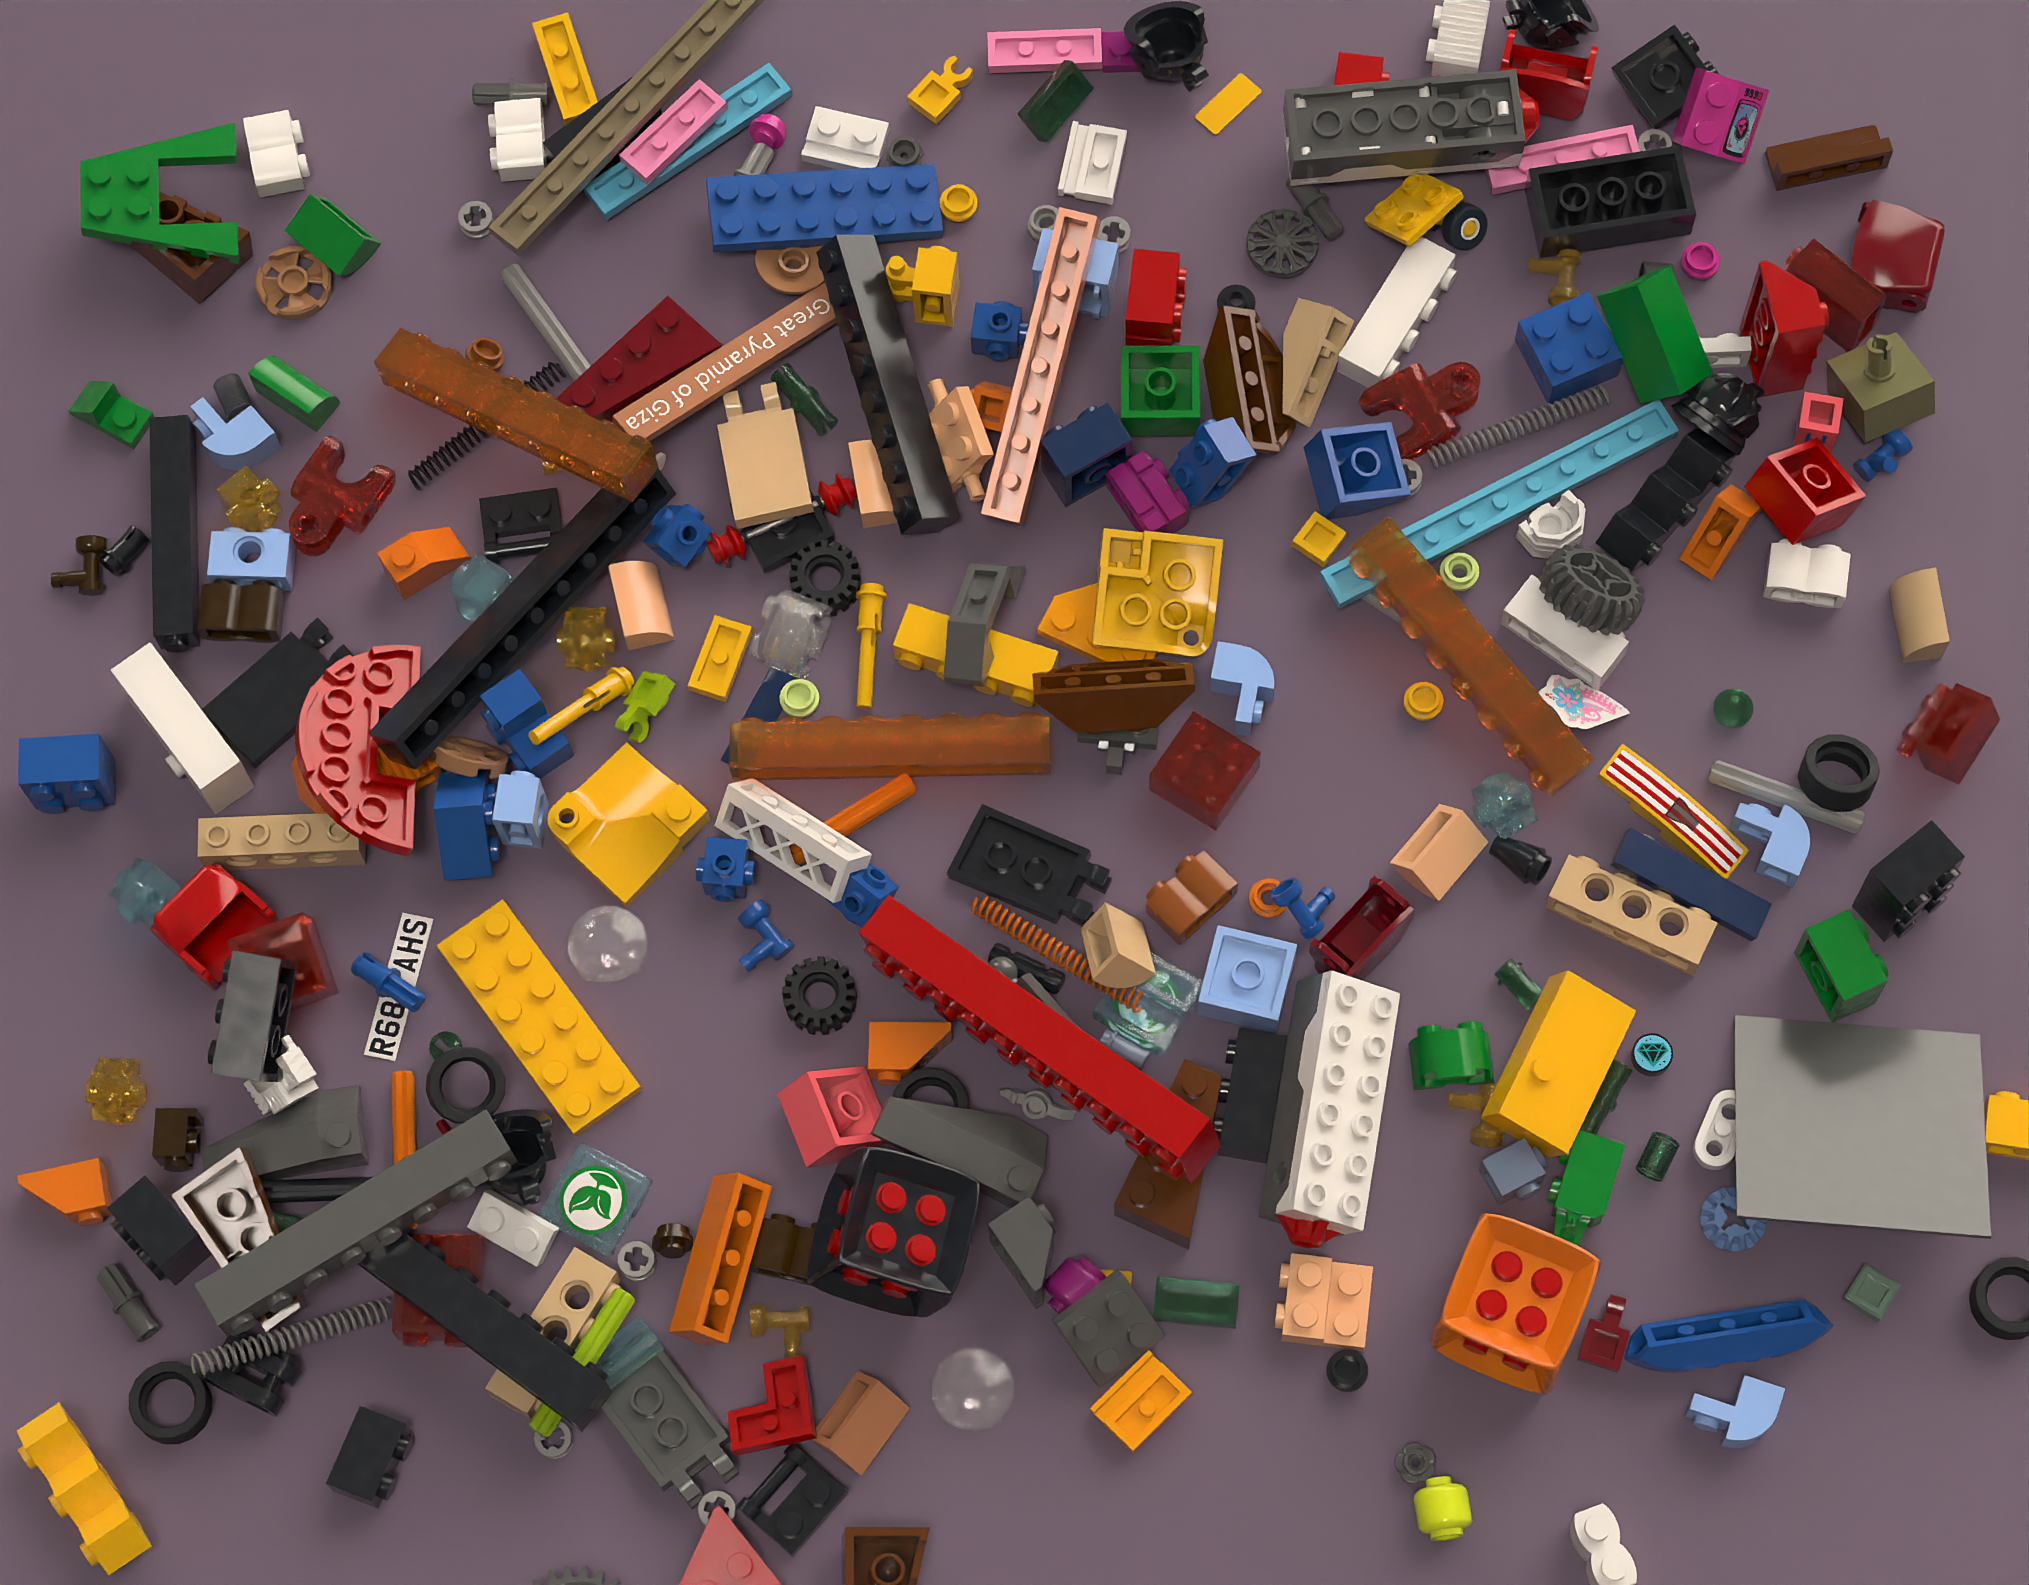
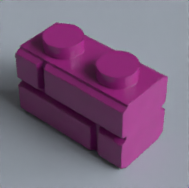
M1141 451L1129 458L1127 462H1123L1107 472L1106 487L1137 532L1153 531L1173 534L1188 524L1187 510L1190 509L1189 502L1179 488L1174 491L1166 481L1169 478L1168 472L1158 458L1152 460L1146 451Z

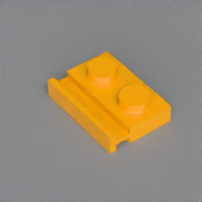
M1148 1350L1090 1408V1412L1133 1454L1192 1396V1392Z

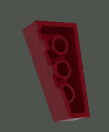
M667 295L556 398L561 417L587 441H590L600 435L602 430L607 431L615 426L612 422L614 414L722 347V344Z

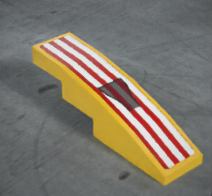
M1624 744L1619 747L1600 771L1598 780L1628 800L1631 810L1661 830L1660 837L1699 865L1728 879L1748 854L1749 849L1714 816L1663 773Z

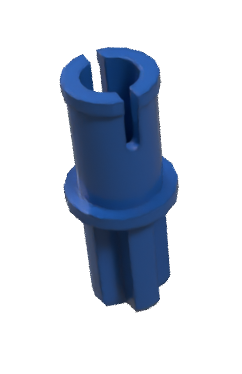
M363 952V955L360 954L353 962L351 967L352 974L376 988L378 996H389L411 1012H417L425 1002V994L403 980L401 972L397 968H388L368 952Z

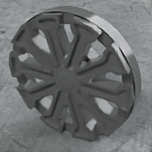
M1282 208V210L1272 209L1261 214L1251 224L1247 235L1246 247L1249 259L1262 273L1276 278H1290L1303 273L1313 264L1318 253L1319 240L1317 230L1309 218L1297 213L1295 210ZM1277 218H1283L1282 228H1280L1276 221ZM1291 220L1299 222L1289 230ZM1264 223H1268L1271 230L1263 227L1262 225ZM1304 230L1309 232L1307 235H1299ZM1259 235L1265 239L1255 240L1253 237ZM1310 244L1312 249H1306L1300 245ZM1267 249L1261 255L1255 253L1256 250ZM1295 254L1304 258L1305 261L1303 263L1298 262ZM1274 258V264L1270 267L1267 266L1266 262L1269 259ZM1283 261H1288L1289 269L1282 267Z

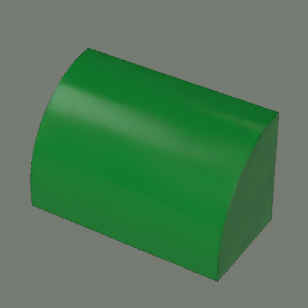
M311 193L284 230L338 276H346L358 270L372 257L381 245L376 238L329 199Z
M268 356L262 359L248 372L257 393L315 432L322 427L340 404L336 396L276 356Z

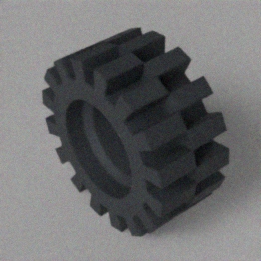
M821 540V546L815 547L814 542L807 544L808 551L805 552L801 548L797 552L798 559L793 558L790 564L789 579L795 601L799 606L803 604L804 610L808 613H811L812 609L816 610V616L823 617L824 611H829L830 617L836 616V610L839 608L844 613L849 609V602L853 604L856 602V592L860 590L861 574L856 556L852 557V551L847 546L843 550L839 542L834 541L833 546H828V540ZM822 566L835 568L841 575L839 584L829 591H821L813 587L810 577L817 568Z
M817 956V961L811 962V958L804 959V965L800 967L796 964L792 967L793 973L791 975L787 974L785 987H782V995L787 1015L791 1021L795 1022L796 1027L801 1031L803 1028H806L808 1034L815 1035L816 1031H821L822 1035H828L829 1029L834 1028L837 1032L842 1029L841 1024L844 1021L848 1024L852 1018L851 1012H855L857 1006L855 984L852 976L850 977L848 969L844 965L840 967L838 961L832 958L830 962L825 961L824 956ZM816 982H824L831 985L836 993L833 1003L822 1010L813 1009L804 1001L806 989Z

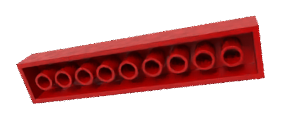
M888 895L858 932L866 945L863 949L864 952L874 960L872 966L888 979L895 975L905 982L902 985L903 988L914 998L922 1001L926 997L936 1004L933 1007L934 1010L944 1019L951 1023L957 1019L966 1025V1033L978 1043L984 1045L988 1041L998 1048L996 1053L999 1057L1013 1067H1016L1019 1063L1030 1071L1028 1076L1042 1088L1047 1090L1050 1086L1054 1087L1062 1093L1060 1096L1061 1100L1073 1110L1080 1112L1083 1108L1094 1116L1092 1121L1104 1132L1112 1135L1116 1131L1126 1138L1125 1145L1135 1154L1142 1158L1149 1154L1159 1161L1157 1167L1169 1178L1177 1181L1181 1177L1192 1184L1221 1147L1210 1118L890 895Z

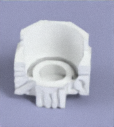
M1568 490L1561 495V499L1555 507L1546 503L1534 510L1529 515L1528 522L1525 520L1519 524L1516 538L1532 557L1546 559L1557 548L1562 549L1564 545H1571L1572 547L1576 544L1580 545L1586 511L1584 503Z
M289 1035L281 1039L284 1044L283 1055L276 1059L280 1067L278 1082L248 1080L243 1083L247 1091L251 1092V1097L255 1098L254 1102L258 1104V1108L262 1110L263 1115L270 1111L276 1114L304 1099L319 1088L314 1081V1078L317 1076L316 1072L300 1047H296Z

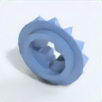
M1723 1186L1709 1195L1701 1209L1700 1224L1704 1235L1714 1246L1729 1252H1740L1753 1247L1759 1242L1767 1227V1223L1764 1220L1740 1219L1745 1224L1744 1227H1740L1735 1223L1731 1227L1728 1226L1725 1230L1722 1229L1728 1217L1724 1209H1728L1730 1212L1736 1211V1187Z

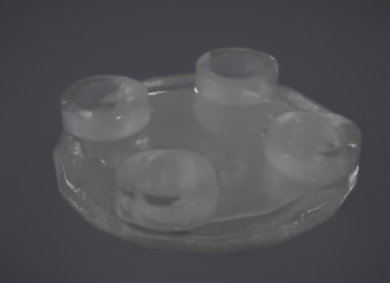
M600 906L587 911L576 920L569 933L568 952L572 964L584 979L613 983L630 975L637 974L641 970L643 959L647 954L648 938L643 923L632 912L619 906Z
M963 1349L949 1355L937 1368L932 1381V1400L939 1416L950 1425L963 1430H983L987 1427L997 1426L1003 1416L1009 1411L1014 1398V1380L1007 1365L995 1354L982 1349Z

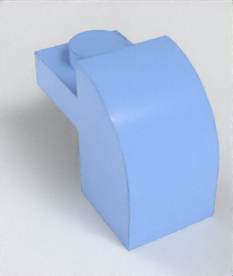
M203 397L190 406L197 419L192 424L204 439L202 445L209 459L222 468L245 470L255 467L281 448L275 432L251 405L227 424Z
M1218 641L1211 674L1210 692L1240 697L1234 734L1250 736L1252 723L1260 724L1264 701L1273 702L1274 675L1268 661L1256 650L1242 645Z
M1740 803L1730 829L1767 844L1755 873L1793 888L1810 848V834L1804 819L1797 811L1784 804L1779 817L1771 815L1767 808L1761 805Z
M1744 1375L1739 1383L1733 1406L1694 1393L1689 1401L1685 1417L1693 1419L1694 1426L1706 1431L1717 1432L1718 1428L1725 1430L1721 1442L1722 1447H1746L1761 1439L1775 1421L1785 1388Z

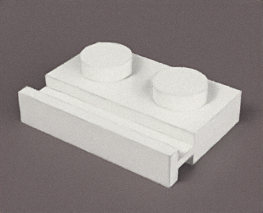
M816 106L807 133L806 144L801 153L802 161L839 170L878 167L890 131L889 123Z
M1073 121L1059 181L1058 195H1073L1076 199L1112 205L1126 145L1127 130L1093 124L1084 126L1079 125V122Z

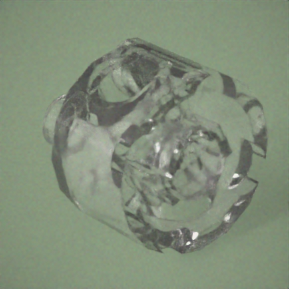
M788 589L781 591L777 597L770 595L762 610V617L766 621L761 633L757 632L754 635L749 647V654L756 656L758 662L804 679L812 670V668L805 665L810 658L815 661L818 660L826 642L832 617L825 614L833 612L832 607Z

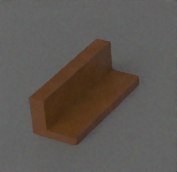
M1869 125L1770 146L1766 148L1765 156L1775 189L1780 191L1887 168L1893 148L1889 137L1880 139L1877 127Z

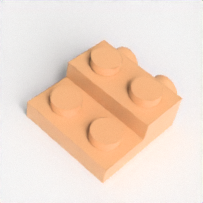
M1291 1253L1290 1264L1282 1263L1279 1288H1287L1285 1304L1277 1303L1274 1328L1282 1329L1281 1341L1364 1351L1373 1266L1332 1262L1333 1258Z

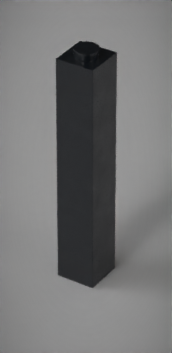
M189 415L149 418L153 636L161 650L165 649L173 653L185 652L189 647L200 646V633L197 629L199 618L196 430Z

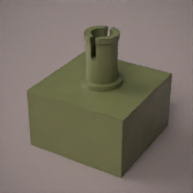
M1897 332L1887 336L1875 335V341L1871 337L1866 345L1826 361L1828 394L1844 398L1842 413L1865 443L1935 414V381Z

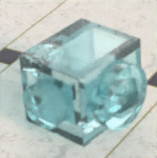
M477 554L472 562L467 560L457 569L451 580L448 593L453 595L457 611L467 619L475 621L511 584L513 579L510 572Z

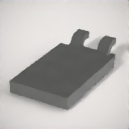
M656 1341L607 1378L605 1382L613 1393L601 1407V1410L663 1492L674 1484L693 1510L699 1505L703 1495L691 1478L711 1464L725 1484L739 1475L733 1462L722 1450V1447L731 1441Z

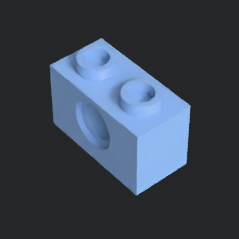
M236 527L225 528L224 531H211L207 576L211 583L216 579H229L236 582L239 586L252 585V582L256 580H266L273 582L277 587H281L282 591L292 592L296 546L290 533H285L280 529H264L262 533L247 532ZM251 553L261 554L252 563L244 562V559Z
M513 771L511 775L499 774L492 821L502 845L542 849L549 802L540 778H535V775L532 773Z

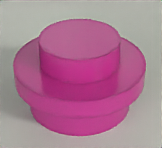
M771 114L760 115L751 122L748 129L751 138L756 144L761 142L771 149L780 148L786 139L785 124L778 117Z
M1697 242L1689 245L1681 257L1683 271L1686 275L1696 280L1711 278L1716 274L1720 265V256L1717 250L1706 242Z

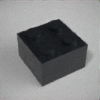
M146 1175L107 1207L116 1218L110 1223L112 1228L134 1252L138 1248H142L136 1255L159 1281H162L167 1276L176 1286L212 1255L200 1236Z

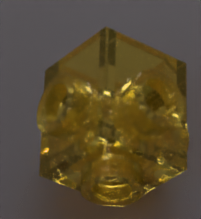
M246 465L216 489L222 504L226 507V510L223 512L224 515L236 528L244 526L248 532H259L260 530L268 529L277 521L279 514L283 512L277 500V497L281 494L275 485L267 477L260 480Z
M569 607L566 610L563 629H558L557 631L558 653H565L566 667H576L583 671L605 667L608 652L615 651L614 628H607L606 607Z
M99 1057L85 1087L86 1104H91L92 1120L107 1121L110 1124L133 1123L139 1108H144L147 1101V1084L141 1083L140 1060Z

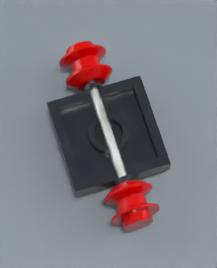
M836 473L835 483L829 486L822 480L819 481L818 495L813 496L810 490L814 512L741 528L740 533L735 527L726 524V533L719 537L711 531L710 536L712 540L706 542L714 562L717 564L722 561L727 568L729 566V558L734 555L744 560L746 546L750 545L763 572L767 573L792 561L793 558L797 559V552L801 548L805 552L808 551L807 544L814 542L815 547L821 546V540H828V544L835 541L834 534L822 511L825 508L828 513L838 516V507L846 504L849 508L854 509L852 500L858 497L849 477L842 479Z

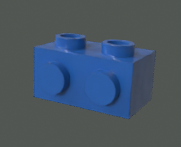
M1233 417L1217 422L1215 419H1210L1198 426L1195 430V437L1178 452V459L1169 469L1192 508L1221 500L1256 456L1255 451Z

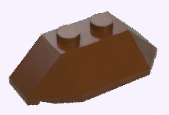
M1223 305L1218 310L1203 359L1213 419L1217 422L1233 417L1256 453L1276 455L1281 451L1284 443L1296 427L1295 421L1283 414V355L1269 332L1259 323L1260 317L1255 310Z
M1154 659L1084 663L1054 668L1046 673L1037 672L1032 674L1034 702L1076 733L1101 734L1105 731L1114 730L1138 732L1146 728H1157L1195 692L1192 663L1177 664L1172 661Z

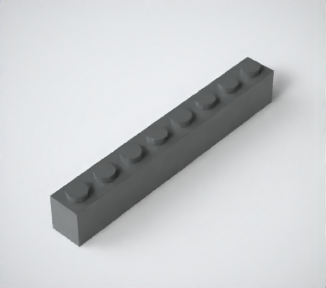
M486 1109L194 1285L215 1322L226 1336L232 1333H243L253 1327L256 1323L255 1319L269 1311L277 1312L287 1307L293 1301L292 1297L303 1290H313L325 1284L330 1278L329 1275L338 1269L357 1265L366 1257L365 1253L378 1245L386 1246L395 1242L402 1236V1231L411 1225L430 1221L438 1214V1209L451 1201L460 1202L474 1193L476 1186L488 1179L493 1181L503 1177L511 1170V1165L516 1163L517 1160Z

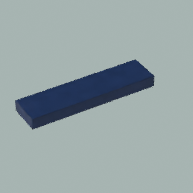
M1629 828L1625 832L1611 862L1612 867L1655 890L1667 893L1675 901L1688 908L1696 907L1704 910L1711 916V920L1718 922V924L1751 942L1757 938L1772 905L1768 901L1633 828Z

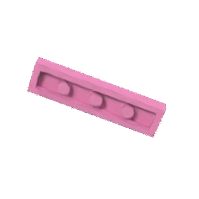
M1633 125L1524 146L1520 166L1485 169L1491 194L1495 195L1524 189L1530 168L1639 152L1640 149Z

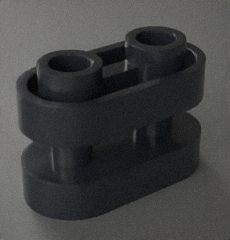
M244 1332L238 1334L237 1337L229 1335L222 1347L224 1348L226 1343L232 1346L234 1341L240 1343L241 1339L248 1341L251 1335ZM251 1340V1347L255 1356L254 1361L250 1360L248 1348L243 1343L247 1362H242L240 1351L235 1346L239 1364L236 1366L233 1362L232 1353L227 1348L231 1363L230 1368H227L225 1365L222 1371H220L217 1365L213 1364L215 1368L214 1373L210 1372L209 1369L204 1380L217 1389L271 1416L277 1417L285 1401L275 1395L281 1383L289 1387L295 1385L301 1374V1371L295 1367L298 1360L280 1350L278 1354L274 1353L273 1355L270 1354V1356H267L265 1351L262 1350L263 1357L260 1359L256 1352V1346ZM244 1365L266 1375L261 1386L239 1376Z

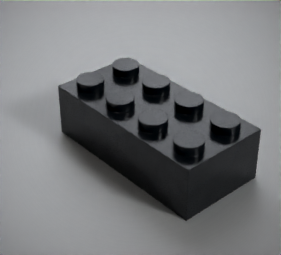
M1681 145L1542 166L1528 170L1525 193L1540 258L1690 235L1692 232L1696 210Z

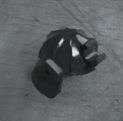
M1508 0L1505 3L1509 16H1503L1502 21L1506 29H1518L1528 43L1545 50L1578 45L1580 43L1577 38L1579 35H1588L1599 30L1597 20L1585 0Z
M1184 1L1164 2L1137 12L1126 22L1124 35L1133 46L1128 51L1144 78L1152 76L1156 80H1171L1172 82L1182 79L1189 92L1203 84L1202 80L1206 79L1209 74L1199 64L1203 58L1204 45L1208 43L1203 27L1205 21L1204 10L1201 6Z
M1717 373L1706 377L1687 390L1685 393L1689 395L1688 397L1670 405L1738 456L1745 447L1746 438L1748 439L1759 426L1758 412L1761 411L1762 406L1757 403L1756 398L1764 395V390L1755 383H1745L1734 374Z
M529 1109L512 1110L492 1115L491 1118L510 1147L517 1162L511 1165V1170L503 1177L493 1181L488 1179L480 1185L486 1183L494 1190L513 1195L519 1194L524 1208L539 1203L538 1196L541 1195L538 1184L542 1182L545 1176L547 1162L556 1159L553 1143L550 1140L553 1133L551 1131L552 1119L544 1112Z

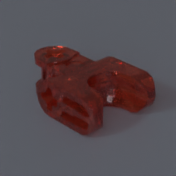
M1456 362L1428 376L1422 365L1417 363L1363 391L1358 403L1364 413L1371 417L1378 416L1389 410L1404 412L1411 418L1413 425L1409 430L1400 434L1396 441L1401 459L1413 461L1426 454L1428 450H1431L1432 446L1438 447L1439 443L1445 444L1447 440L1450 441L1460 432L1461 427L1455 417L1475 406L1478 400L1480 375L1473 365L1466 362Z
M326 436L299 472L291 487V496L301 502L289 519V529L297 549L302 554L310 557L320 556L331 548V545L344 527L356 534L364 531L392 492L396 480L395 471L384 465H376L371 468L370 472L363 479L357 482L347 483L338 480L336 474L345 458L342 441L333 436Z

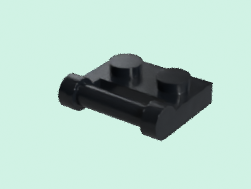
M556 487L479 498L487 565L499 564L501 559L539 554L563 529L559 495ZM550 531V537L502 544L497 543V538Z
M790 1444L783 1452L785 1457L748 1499L746 1497L742 1498L736 1505V1508L789 1555L794 1557L848 1495V1491L813 1462L795 1444ZM799 1467L806 1473V1476L768 1518L760 1509L794 1470Z

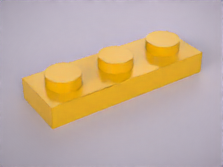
M568 12L532 23L565 125L598 102Z

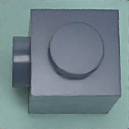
M1523 1138L1482 1160L1479 1172L1500 1206L1515 1197L1519 1201H1523L1541 1190L1539 1184L1543 1182L1546 1174L1544 1169L1547 1168V1164L1538 1147H1530L1527 1140Z

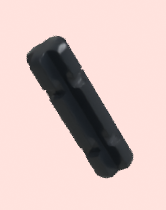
M996 943L992 947L988 956V963L995 957H1008L1017 966V978L1031 973L1043 988L1052 994H1057L1062 988L1065 981L1063 972L1052 967L1048 970L1045 964L1017 951L1013 954L1010 951L1011 948L1000 943Z

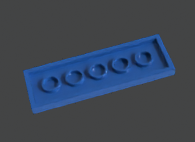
M934 164L706 178L713 252L824 246L835 235H874L876 242L942 238L943 235Z

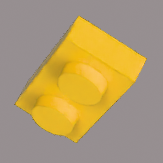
M714 615L687 685L689 691L723 702L727 701L753 633L751 626Z

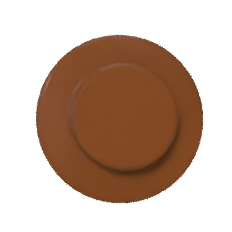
M477 338L467 347L465 352L468 364L481 373L496 372L500 370L504 362L501 345L490 338Z

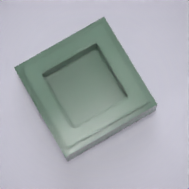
M1865 1263L1842 1301L1879 1322L1901 1285Z

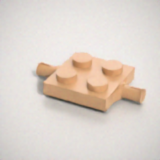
M943 379L932 380L927 386L935 404L933 410L929 413V417L952 492L954 494L965 484L970 502H979L986 495L979 476L984 464L994 453L969 386L955 387L948 394Z

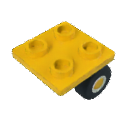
M1413 174L1407 177L1400 187L1385 200L1379 202L1374 210L1364 219L1369 227L1407 246L1413 245L1429 229L1436 231L1442 226V235L1445 241L1459 250H1470L1476 247L1483 240L1488 226L1484 211L1471 203L1464 202L1462 200L1464 195L1461 190L1428 174Z

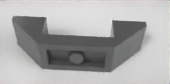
M992 562L969 564L948 619L944 667L945 683L983 687L994 658L989 639L990 630L1002 598L1016 599L1026 572L1025 565Z

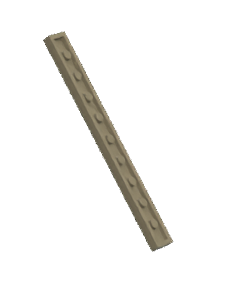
M707 0L489 226L490 234L519 256L764 0Z

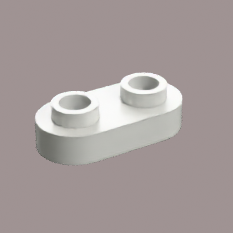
M1735 1090L1721 1091L1713 1098L1693 1145L1694 1157L1706 1169L1720 1170L1725 1168L1732 1161L1736 1153L1735 1118L1728 1120L1723 1117L1721 1112L1724 1108H1730L1735 1112ZM1710 1144L1717 1145L1720 1148L1721 1154L1712 1156L1707 1152L1706 1147Z

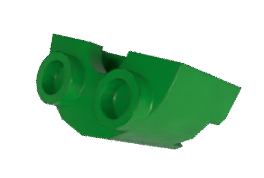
M1468 1021L1458 1024V1029L1441 1030L1439 1025H1426L1417 1028L1418 1037L1413 1038L1408 1043L1414 1090L1443 1088L1446 1085L1458 1083L1466 1084L1467 1086L1495 1083L1490 1038L1488 1032L1482 1030V1023Z

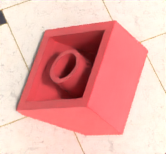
M865 1066L809 1071L777 1093L806 1167L836 1164L859 1147H879L887 1144L870 1134L882 1108Z

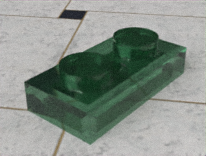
M1064 60L1017 114L1038 141L1047 142L1094 88L1073 61Z
M1157 1277L1153 1319L1159 1322L1236 1329L1240 1285Z

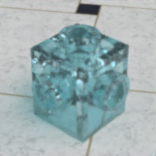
M1506 771L1487 777L1482 784L1471 789L1476 805L1472 807L1476 819L1482 827L1489 826L1503 839L1538 821L1532 805L1533 796L1529 787L1523 780L1517 781Z
M136 858L128 869H125L117 876L114 881V888L108 896L119 905L115 911L132 924L139 920L152 926L155 914L182 887L155 864Z

